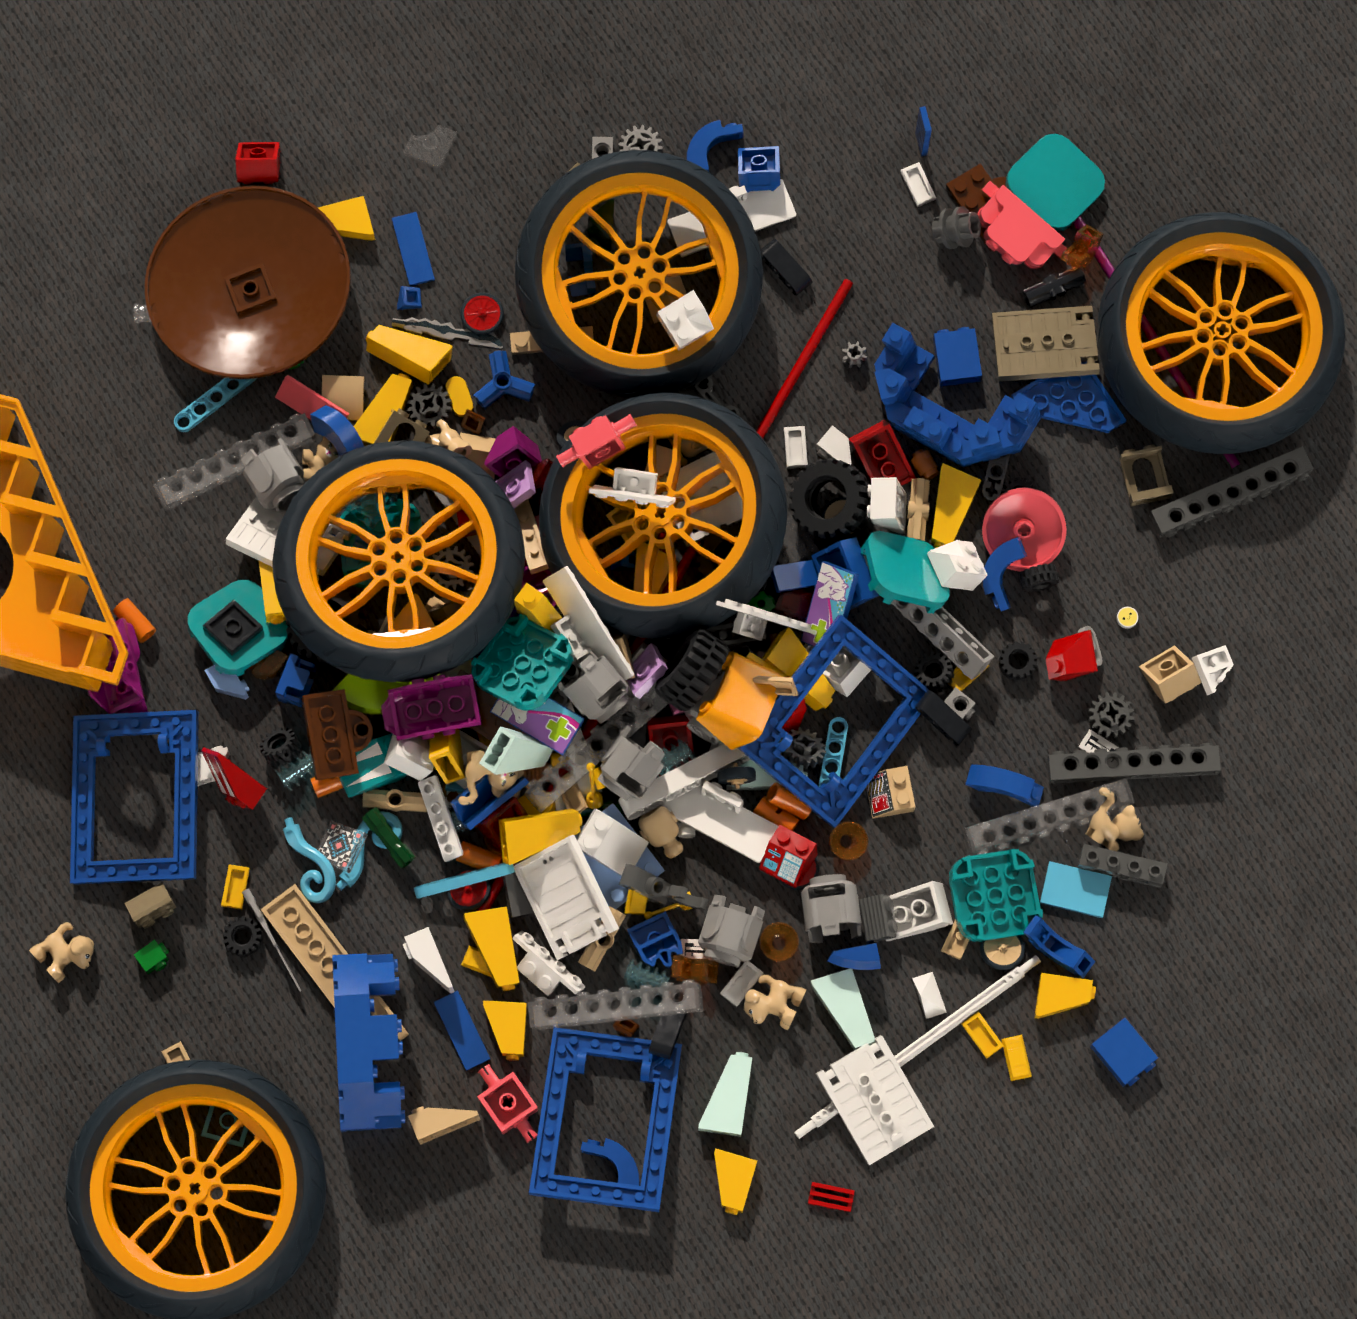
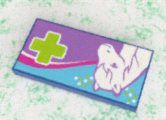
M822 561L805 622L811 624L810 629L816 630L817 634L803 631L800 642L814 647L838 615H842L846 619L848 618L859 577L858 573L827 561Z
M550 697L541 707L527 711L517 709L497 699L490 711L563 756L585 721V718Z

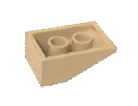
M423 1106L412 1110V1114L408 1116L420 1145L480 1120L477 1111L429 1107L424 1109Z

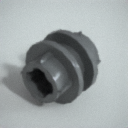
M964 206L956 207L954 210L952 208L943 209L939 217L933 218L932 233L934 240L939 244L943 243L948 249H955L958 246L962 248L969 247L973 239L980 238L981 223L979 216L975 212H969Z

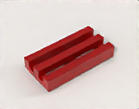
M812 1182L808 1204L851 1212L855 1190ZM815 1188L849 1194V1198L817 1192ZM817 1196L831 1200L846 1202L848 1204L846 1207L813 1200V1197Z

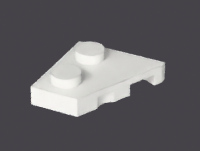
M1226 645L1192 657L1207 696L1215 693L1218 683L1224 680L1226 673L1234 665Z

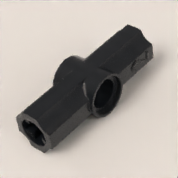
M1079 266L1061 274H1051L1044 278L1041 283L1023 290L1024 299L1030 308L1049 299L1055 300V297H1062L1067 291L1086 283L1085 275Z

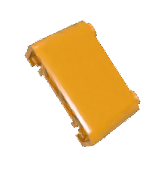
M731 651L728 653L726 661L722 666L725 674L715 698L705 701L700 705L696 720L729 749L733 750L752 743L760 737L778 696L773 685L755 683L753 678L757 676H782L766 666Z

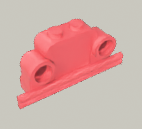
M991 181L985 185L982 191L991 199L978 211L977 215L979 216L981 227L986 229L984 231V239L987 241L986 245L993 251L997 250L1006 263L1020 265L1024 262L1030 269H1039L1053 253L1061 260L1067 256L1070 250L1062 244L1065 238L1007 187L1002 185L998 188Z

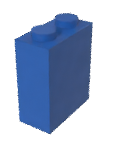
M961 327L957 331L950 332L947 329H943L934 333L933 345L939 385L948 386L980 382L982 371L975 328Z
M1126 1018L1122 1019L1090 1046L1122 1087L1126 1084L1132 1086L1140 1079L1138 1075L1142 1071L1148 1073L1156 1066L1154 1062L1158 1059Z

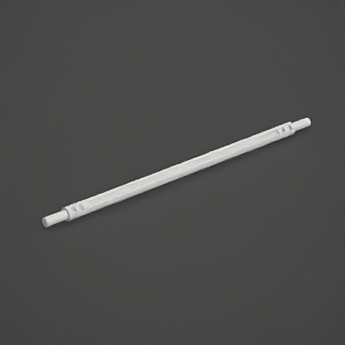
M1035 955L1022 966H1016L1001 979L894 1057L899 1066L902 1067L1025 977L1024 974L1041 962L1040 959ZM831 1102L810 1118L809 1122L796 1130L794 1133L797 1138H802L815 1127L819 1128L838 1114L833 1103Z

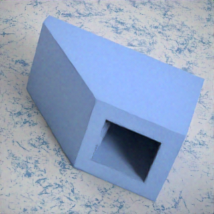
M215 665L204 670L216 692L245 700L249 698L247 691L250 689L244 679L240 681L237 675L220 674L215 669Z

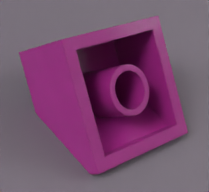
M514 426L497 436L484 462L485 466L500 478L525 460L531 464L532 470L543 463L538 445Z

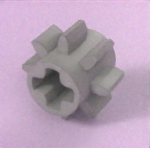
M858 341L853 345L848 342V349H842V354L846 355L843 357L842 362H848L849 368L856 364L858 367H861L860 361H866L867 356L863 355L866 352V347L861 348ZM853 352H857L855 358L851 357V354H853Z

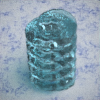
M677 739V747L670 743V751L665 747L663 748L665 755L661 762L665 766L659 773L661 776L667 773L666 770L670 772L674 769V766H681V761L684 764L689 762L688 757L692 760L696 758L687 742Z
M310 747L308 748L310 754L308 755L302 751V759L297 756L295 764L287 761L288 768L281 765V773L274 770L284 786L290 791L293 790L291 783L299 786V778L306 782L307 773L312 777L314 776Z
M632 958L628 964L623 981L627 979L628 986L635 981L636 989L643 984V991L645 992L651 987V994L653 995L659 990V996L663 997L671 975L667 977V970L665 969L659 974L658 967L651 971L650 965L643 969L642 961L635 966L634 959Z

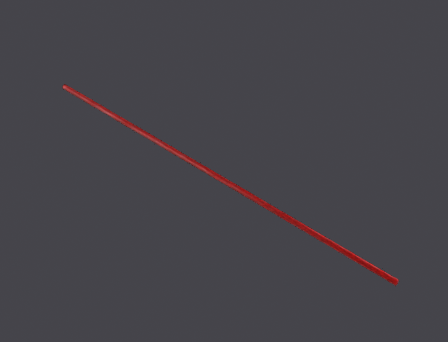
M844 279L758 426L756 432L762 439H764L853 286L850 280ZM691 546L687 548L677 566V586L695 557L696 550ZM669 581L661 594L668 593ZM636 637L630 646L631 655L647 638ZM588 718L581 730L586 743L598 724L597 719ZM568 762L558 770L544 796L554 800V794L558 793L555 781L571 770ZM502 876L495 878L491 885V893L488 900L477 911L491 908L503 887Z

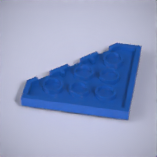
M1096 375L1037 379L1011 395V398L1015 399L1019 392L1037 402L1042 419L1110 433L1127 421Z

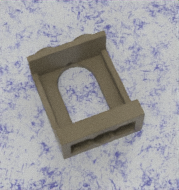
M400 408L398 411L392 409L390 417L374 443L388 442L396 427L401 423H409L414 427L415 436L412 441L424 442L430 432L426 429L428 425L418 419L413 422L408 419L410 414Z
M1148 445L1143 450L1138 451L1129 449L1120 455L1119 462L1130 506L1172 498L1173 489L1172 485L1168 483L1161 455L1162 446ZM1145 458L1151 462L1158 488L1138 492L1132 470L1135 460Z

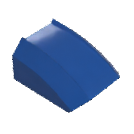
M779 146L738 148L739 187L745 186L747 193H749L750 191L765 190L773 192L780 186Z
M877 943L835 950L827 959L832 964L849 969H881Z

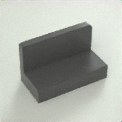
M516 873L502 876L509 917L534 913Z

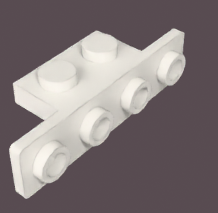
M619 467L614 470L613 488L594 485L589 488V493L595 494V497L598 498L611 496L615 497L617 501H628L630 499L636 500L635 503L646 505L648 502L656 503V506L660 508H668L676 500L675 497L656 494L657 473Z
M433 775L418 782L443 860L448 862L463 856L464 853L438 776Z
M520 931L514 935L512 939L528 952L517 966V970L547 996L554 991L560 982L576 995L585 988V985L578 976L572 975L562 962L555 960L546 948L534 941V938L529 933Z

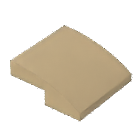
M322 375V396L348 412V420L358 421L364 411L365 378L364 376Z

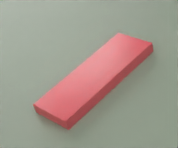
M289 375L285 376L275 398L310 420V414L325 405L336 409L346 418L349 416L348 412Z

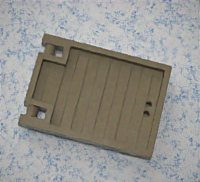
M1080 306L992 313L998 382L1099 374V363H1095V361H1098L1094 319H1090V317H1093V307Z

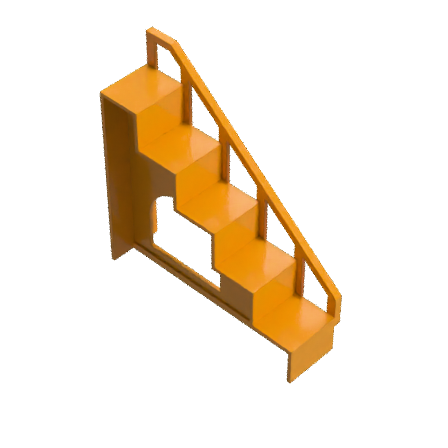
M0 394V533L9 543L14 561L11 582L0 599V666L94 692L99 691L102 682L118 686L129 654L22 404L17 398ZM11 410L16 411L31 448L7 442L16 417ZM28 459L38 462L55 505L31 499L40 472ZM54 517L63 520L80 563L55 557L65 529ZM78 575L88 578L106 622L80 616L89 586ZM104 634L113 637L119 651L113 672L106 671L113 647L111 641Z

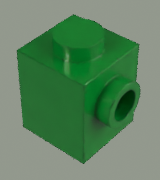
M764 591L753 597L746 604L772 613L776 610V601L770 594L766 595Z
M153 940L136 952L134 956L149 975L154 970L158 972L167 966L166 962L169 959L166 954L169 951L162 942L158 944Z

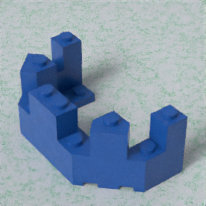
M895 323L891 324L882 339L885 348L874 365L881 400L885 406L888 420L894 429L961 467L1021 452L1042 417L1037 402L1019 392L1015 399L1005 395L988 423L979 418L975 425L915 392L935 356L917 346L911 332Z
M393 954L332 955L340 1132L401 1128V1123H405V1110H401V1100L405 1099L404 1086H400V1082L374 1083L373 1078H378L377 1065H373V1061L399 1060V1055L403 1054V1043L398 1041V1033L402 1032L401 1019H397V1014L370 1016V1012H374V999L369 998L375 996H394L395 990H400L399 977H395L394 973L398 972V960L393 959Z

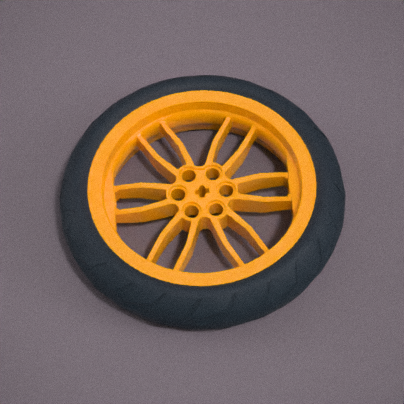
M411 440L380 442L344 453L319 469L298 490L281 520L275 539L272 559L273 578L277 599L283 614L292 630L309 650L330 665L359 678L384 682H411V680L428 679L465 663L481 652L502 629L515 606L514 599L522 587L525 547L521 525L509 498L493 478L476 463L461 454L425 442ZM425 488L438 492L454 502L434 515L414 535L408 534L411 513L409 490ZM402 491L404 507L400 527L390 528L386 517L384 495L386 493ZM378 493L379 512L386 534L382 538H377L358 525L336 516L360 497L366 494ZM462 509L470 519L469 522L448 535L427 543L425 542L439 525ZM333 524L357 535L369 545L367 549L344 546L323 538V535L328 526ZM472 530H476L481 548L479 575L470 573L452 564L427 559L428 556L453 545ZM395 538H402L400 543H392ZM319 546H323L345 557L371 563L344 576L327 590L321 591L317 576ZM414 546H421L419 551H411ZM377 550H384L382 555H375ZM398 558H401V559H400L401 562L396 563V562H397V559H398ZM420 565L423 567L418 572L413 571V568ZM379 570H386L384 575H376ZM430 572L448 574L476 585L470 597L467 598L442 587L428 576ZM372 578L371 583L360 595L337 612H334L327 603V600L348 587ZM398 578H405L403 583H395ZM415 583H421L439 596L463 606L441 624L433 628L420 629L419 612L412 586ZM384 586L389 587L387 602L388 633L369 634L354 628L343 620V618L364 606ZM407 593L412 606L414 627H412V630L403 629L396 631L394 627V611L397 594Z

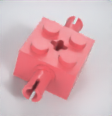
M631 414L616 423L610 422L606 415L597 417L586 427H579L574 430L572 435L568 436L573 444L572 448L556 455L562 467L579 458L588 469H591L625 450L626 447L620 438V434L637 425Z
M490 1064L484 1066L489 1075L486 1074L483 1068L478 1073L489 1088L477 1096L478 1100L503 1135L512 1128L517 1127L526 1143H529L532 1140L527 1132L531 1134L533 1139L538 1135L528 1122V1117L538 1111L537 1105L514 1072L499 1080ZM504 1100H513L512 1107H503L505 1105Z

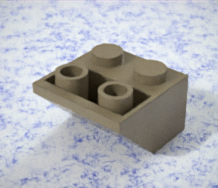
M163 882L125 903L138 928L143 927L144 929L155 924V919L161 916L163 918L170 916L174 913L173 909L177 908Z

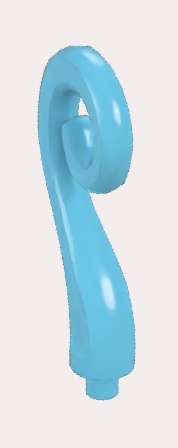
M380 811L387 824L391 826L392 831L401 839L403 828L399 818L390 812ZM364 821L360 823L355 833L351 861L339 875L341 880L336 884V887L341 891L346 886L351 888L356 883L364 867L365 838L370 830ZM372 832L373 843L380 848L387 849L378 836Z
M292 817L284 820L286 827L283 829L287 842L295 851L315 862L324 875V887L317 893L311 890L310 881L314 879L316 883L321 884L323 876L317 870L307 871L300 880L301 892L310 902L323 903L335 891L336 875L334 868L320 851L306 842L299 824H294Z

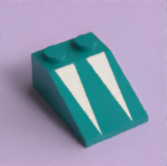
M393 733L370 741L366 748L356 752L359 773L339 777L348 798L400 781L407 776V774L384 764Z

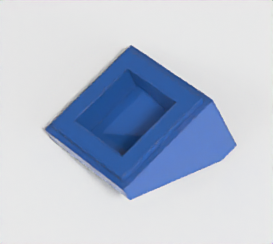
M401 286L397 310L422 308L420 288Z

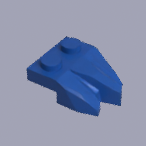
M666 911L627 929L639 956L652 967L655 966L656 960L659 958L666 968L672 967L671 953L683 954L681 940Z

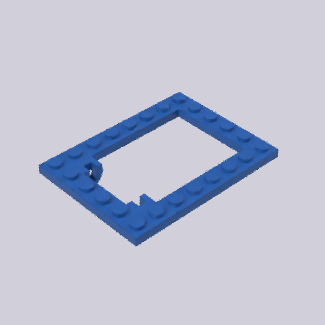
M842 615L836 617L791 678H793L798 696L778 695L760 737L752 743L738 747L739 750L832 828L837 827L919 717L920 713L916 710L915 705L929 690ZM844 646L904 699L845 778L842 779L835 772H831L827 776L830 781L819 787L780 754L793 741V737L782 727Z
M180 710L74 716L71 884L196 879L199 711ZM159 734L158 748L160 753H175L173 858L94 861L96 757L110 756V751L106 749V743H110L111 736Z
M554 1027L529 1195L659 1212L682 1044L676 1043L671 1058L666 1059L649 1053L652 1040ZM587 1055L642 1062L640 1082L655 1084L641 1186L554 1175L569 1073L584 1074Z

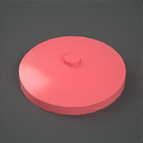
M1016 488L1001 494L990 504L983 519V541L990 555L1003 543L1020 537L1027 557L1015 561L1007 567L1014 571L1021 572L1032 566L1048 565L1059 555L1066 539V521L1060 506L1048 494L1033 488Z

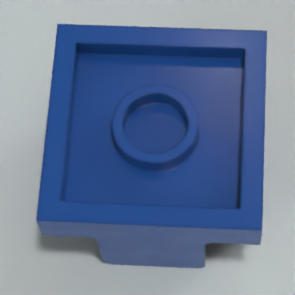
M290 653L275 691L278 700L285 704L290 703L302 707L303 702L299 698H302L303 695H309L313 685V680L309 678V671L316 672V665Z

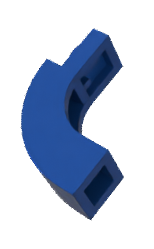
M717 120L705 125L692 138L687 150V160L709 172L707 161L709 150L720 142L743 138L742 124L730 123L722 127L721 121Z
M325 405L310 414L314 433L326 437L334 445L339 456L351 450L364 447L356 429L336 409Z
M1020 537L1009 540L996 548L984 567L988 575L983 580L985 595L994 592L995 596L992 597L996 609L1000 608V611L1011 608L1003 587V574L1011 563L1027 557Z
M971 765L965 784L981 792H994L1013 797L1033 807H1039L1044 789L1043 786L1035 783V780L1030 777L986 765Z
M1036 915L1023 932L1036 949L1078 977L1084 979L1095 963L1085 950L1072 945L1060 937L1042 918Z
M605 1138L604 1147L600 1146L601 1142L588 1139L587 1143L582 1142V1153L606 1158L614 1164L618 1171V1183L639 1186L637 1165L631 1154L622 1145Z

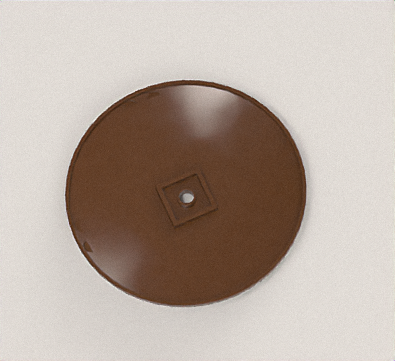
M243 186L213 193L190 205L161 234L150 255L146 269V307L150 320L163 343L173 354L191 367L210 375L229 379H253L270 376L287 370L308 358L324 344L335 330L346 308L350 292L351 270L349 257L344 242L333 223L320 209L306 199L282 189L266 186ZM249 285L256 286V290L254 292H245L246 288Z

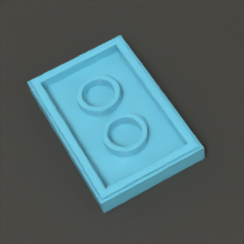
M1049 861L1040 904L1103 918L1112 876Z

